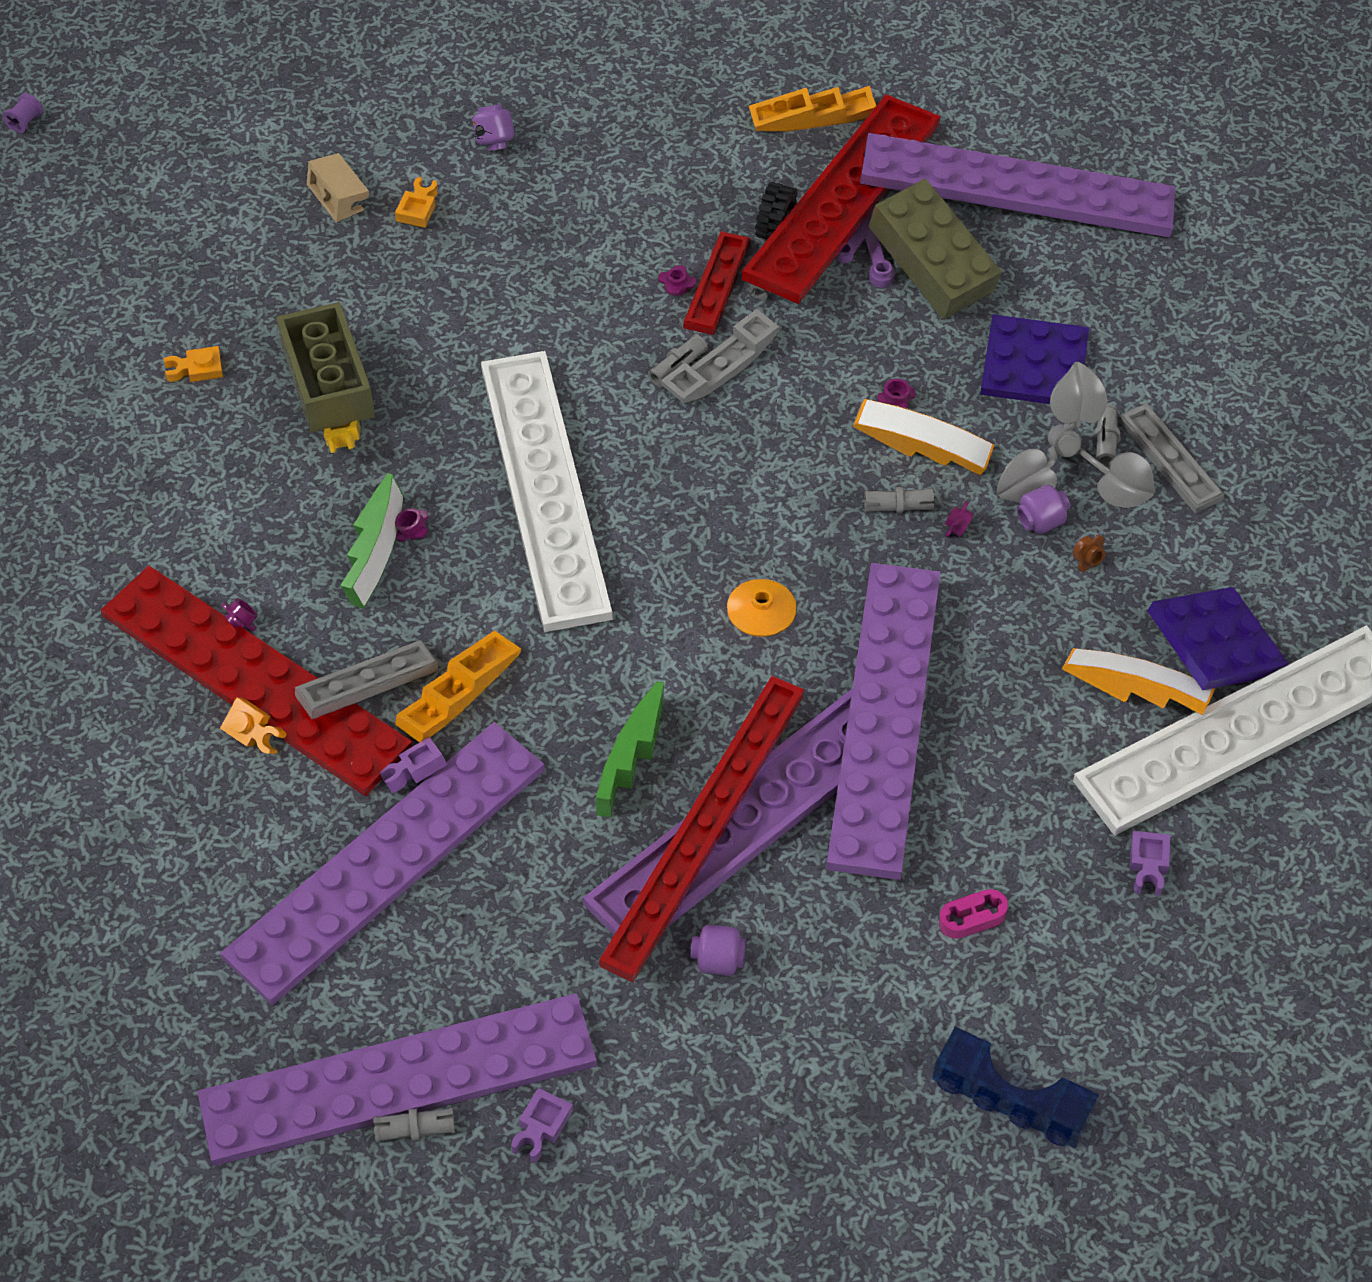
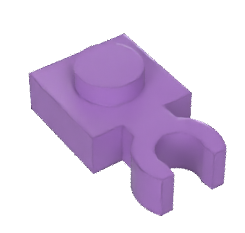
M429 737L399 754L401 761L389 764L380 774L391 793L401 790L410 779L413 778L415 783H418L448 764Z
M1133 831L1131 836L1130 870L1139 871L1135 879L1134 891L1136 894H1140L1143 883L1151 882L1155 886V896H1160L1164 886L1162 874H1167L1169 870L1170 835Z
M538 1088L519 1119L520 1127L526 1130L519 1132L513 1138L511 1144L512 1153L517 1154L521 1146L530 1144L534 1147L530 1152V1161L536 1163L542 1156V1141L546 1139L555 1143L573 1112V1104Z

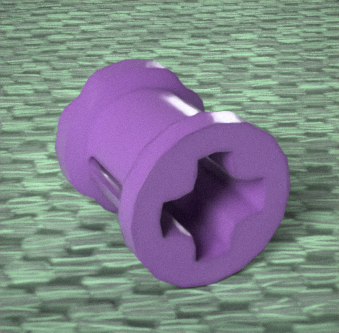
M23 93L19 96L18 103L12 109H7L2 114V117L10 129L22 134L27 130L28 123L34 117L42 115L43 109L38 99L33 95Z

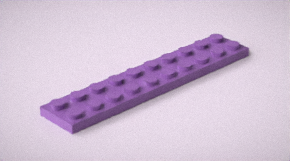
M868 133L860 184L902 191L926 178L941 198L1169 238L1173 230L1175 186Z
M871 563L826 870L901 880L940 571Z
M852 689L771 751L668 926L837 793ZM684 820L583 897V905L613 935L618 930Z
M493 722L446 762L447 766L430 775L220 953L222 960L273 1006L545 771V764Z
M575 993L197 1090L211 1162L213 1166L374 1125V1116L383 1117L408 1114L409 1109L416 1108L417 1112H423L596 1067L597 1060L578 995Z

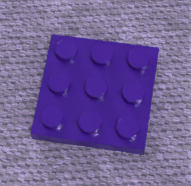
M992 314L980 395L1050 404V397L1054 387L1066 375L1076 361L1085 364L1089 327Z
M1234 587L1153 601L1147 610L1202 690L1261 679L1289 665Z

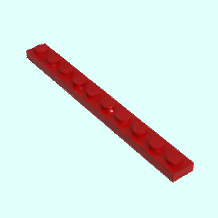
M770 677L599 959V966L634 983L804 697V689L777 677Z

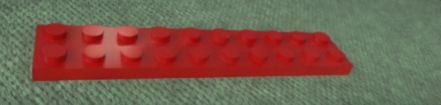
M886 94L742 270L741 280L799 304L871 213L875 205L878 204L889 190L884 187L860 184L868 133L926 143L939 126L941 116Z
M150 565L101 609L102 617L229 704L233 705L237 697L244 698L271 717L266 726L280 727L287 734L285 738L280 739L365 797L382 780L380 772L389 764L400 762L399 754L413 747L411 740L356 703L311 719L296 698L295 687L318 679L317 677L241 626L235 628L227 621L223 614Z

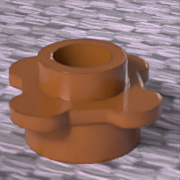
M1096 535L1094 538L1085 536L1076 543L1073 549V557L1080 562L1078 565L1079 571L1085 572L1091 566L1095 567L1104 560L1106 552L1103 549L1105 538L1102 535Z

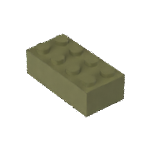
M926 178L875 205L868 227L943 319L994 292L1002 271Z
M340 302L277 316L276 321L281 346L310 433L349 424L356 420L361 421L374 418L375 412L371 387Z

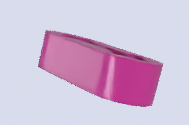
M988 889L951 901L941 909L939 918L940 930L946 936L957 939L995 927L1006 918L1007 898L997 890ZM989 902L992 907L997 906V912L992 914L989 909L984 910V904ZM955 914L957 918H963L962 925L958 926L955 921L949 922L950 915Z

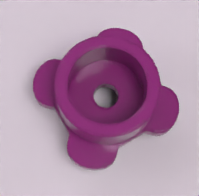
M676 265L668 272H661L658 275V281L664 284L666 292L674 296L685 294L689 288H693L696 284L695 278L688 275L687 269L683 265Z
M891 379L885 383L884 391L877 395V401L907 409V403L910 399L915 398L916 391L903 379Z
M966 501L961 509L954 506L944 523L949 526L945 534L946 537H949L951 532L961 537L974 516V513L966 509L969 502Z
M407 508L401 511L395 519V525L398 529L396 539L399 542H405L407 539H421L425 537L428 533V529L425 527L426 520L429 518L428 513L425 510L418 511L415 508Z
M236 598L231 605L227 602L222 603L223 609L228 612L225 618L235 628L241 626L242 628L247 627L252 631L256 630L257 627L253 621L258 617V614L248 603L240 598Z

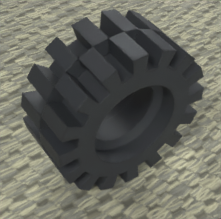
M775 182L768 184L765 194L761 198L762 203L758 208L759 214H757V223L755 225L756 237L767 240L797 204L796 188Z

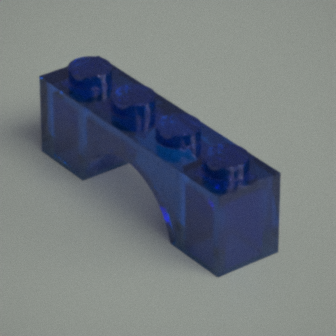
M955 1026L935 1063L932 1080L936 1081L942 1090L950 1094L961 1093L973 1099L975 1105L985 1111L992 1112L996 1110L1009 1116L1010 1121L1020 1128L1029 1129L1032 1127L1044 1133L1045 1137L1055 1145H1069L1076 1148L1095 1110L1099 1094L1063 1077L1053 1085L1043 1089L1028 1090L1016 1087L1005 1081L994 1068L990 1055L991 1043Z

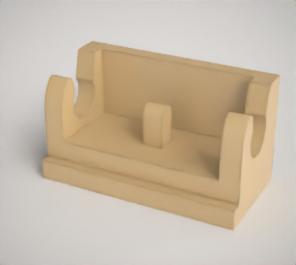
M339 153L308 162L307 186L336 223L364 210L361 205L351 206L356 201L368 198L369 190Z

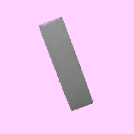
M756 309L733 326V335L691 367L687 363L679 366L661 380V385L683 403L702 398L750 365L777 335L779 326Z

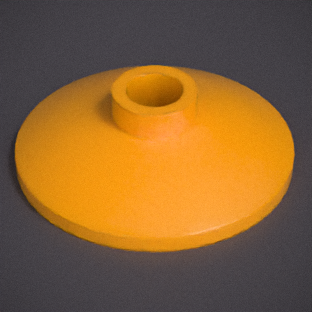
M754 579L744 582L734 589L727 602V613L733 625L740 631L758 637L772 636L784 631L793 622L796 615V601L792 593L784 585L773 580ZM757 600H766L767 602L759 603Z

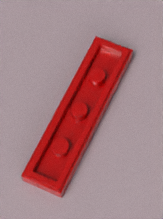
M720 231L684 319V329L715 335L750 247L751 238Z

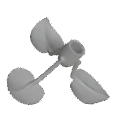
M1076 361L1066 375L1056 384L1050 397L1052 413L1059 421L1065 424L1054 426L1048 434V442L1051 446L1048 449L1050 453L1048 462L1045 454L1039 449L1022 451L1010 461L1003 471L996 493L1000 498L1020 503L1022 495L1041 486L1049 484L1055 488L1057 476L1050 468L1055 464L1056 454L1063 457H1071L1076 453L1105 473L1098 482L1097 490L1100 496L1113 506L1128 508L1143 504L1153 496L1155 487L1150 464L1141 455L1133 452L1119 454L1113 458L1110 467L1107 468L1081 448L1080 437L1073 430L1079 428L1082 421L1094 423L1102 417L1107 407V394L1097 375L1087 366Z

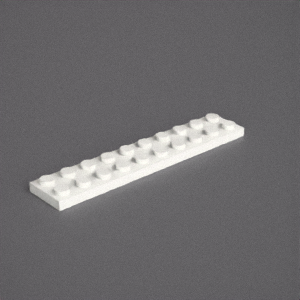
M541 351L481 362L482 374L544 632L613 620L612 609L546 352Z
M1367 625L1207 706L1203 715L1195 712L1075 773L1073 782L1113 835L1116 836L1372 703V631Z

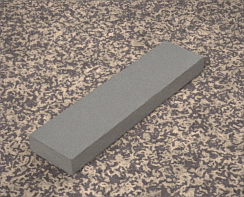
M1147 403L1119 416L1118 422L1194 513H1198L1223 501V492Z
M419 640L295 687V696L311 719H315L437 672L438 662L424 643Z

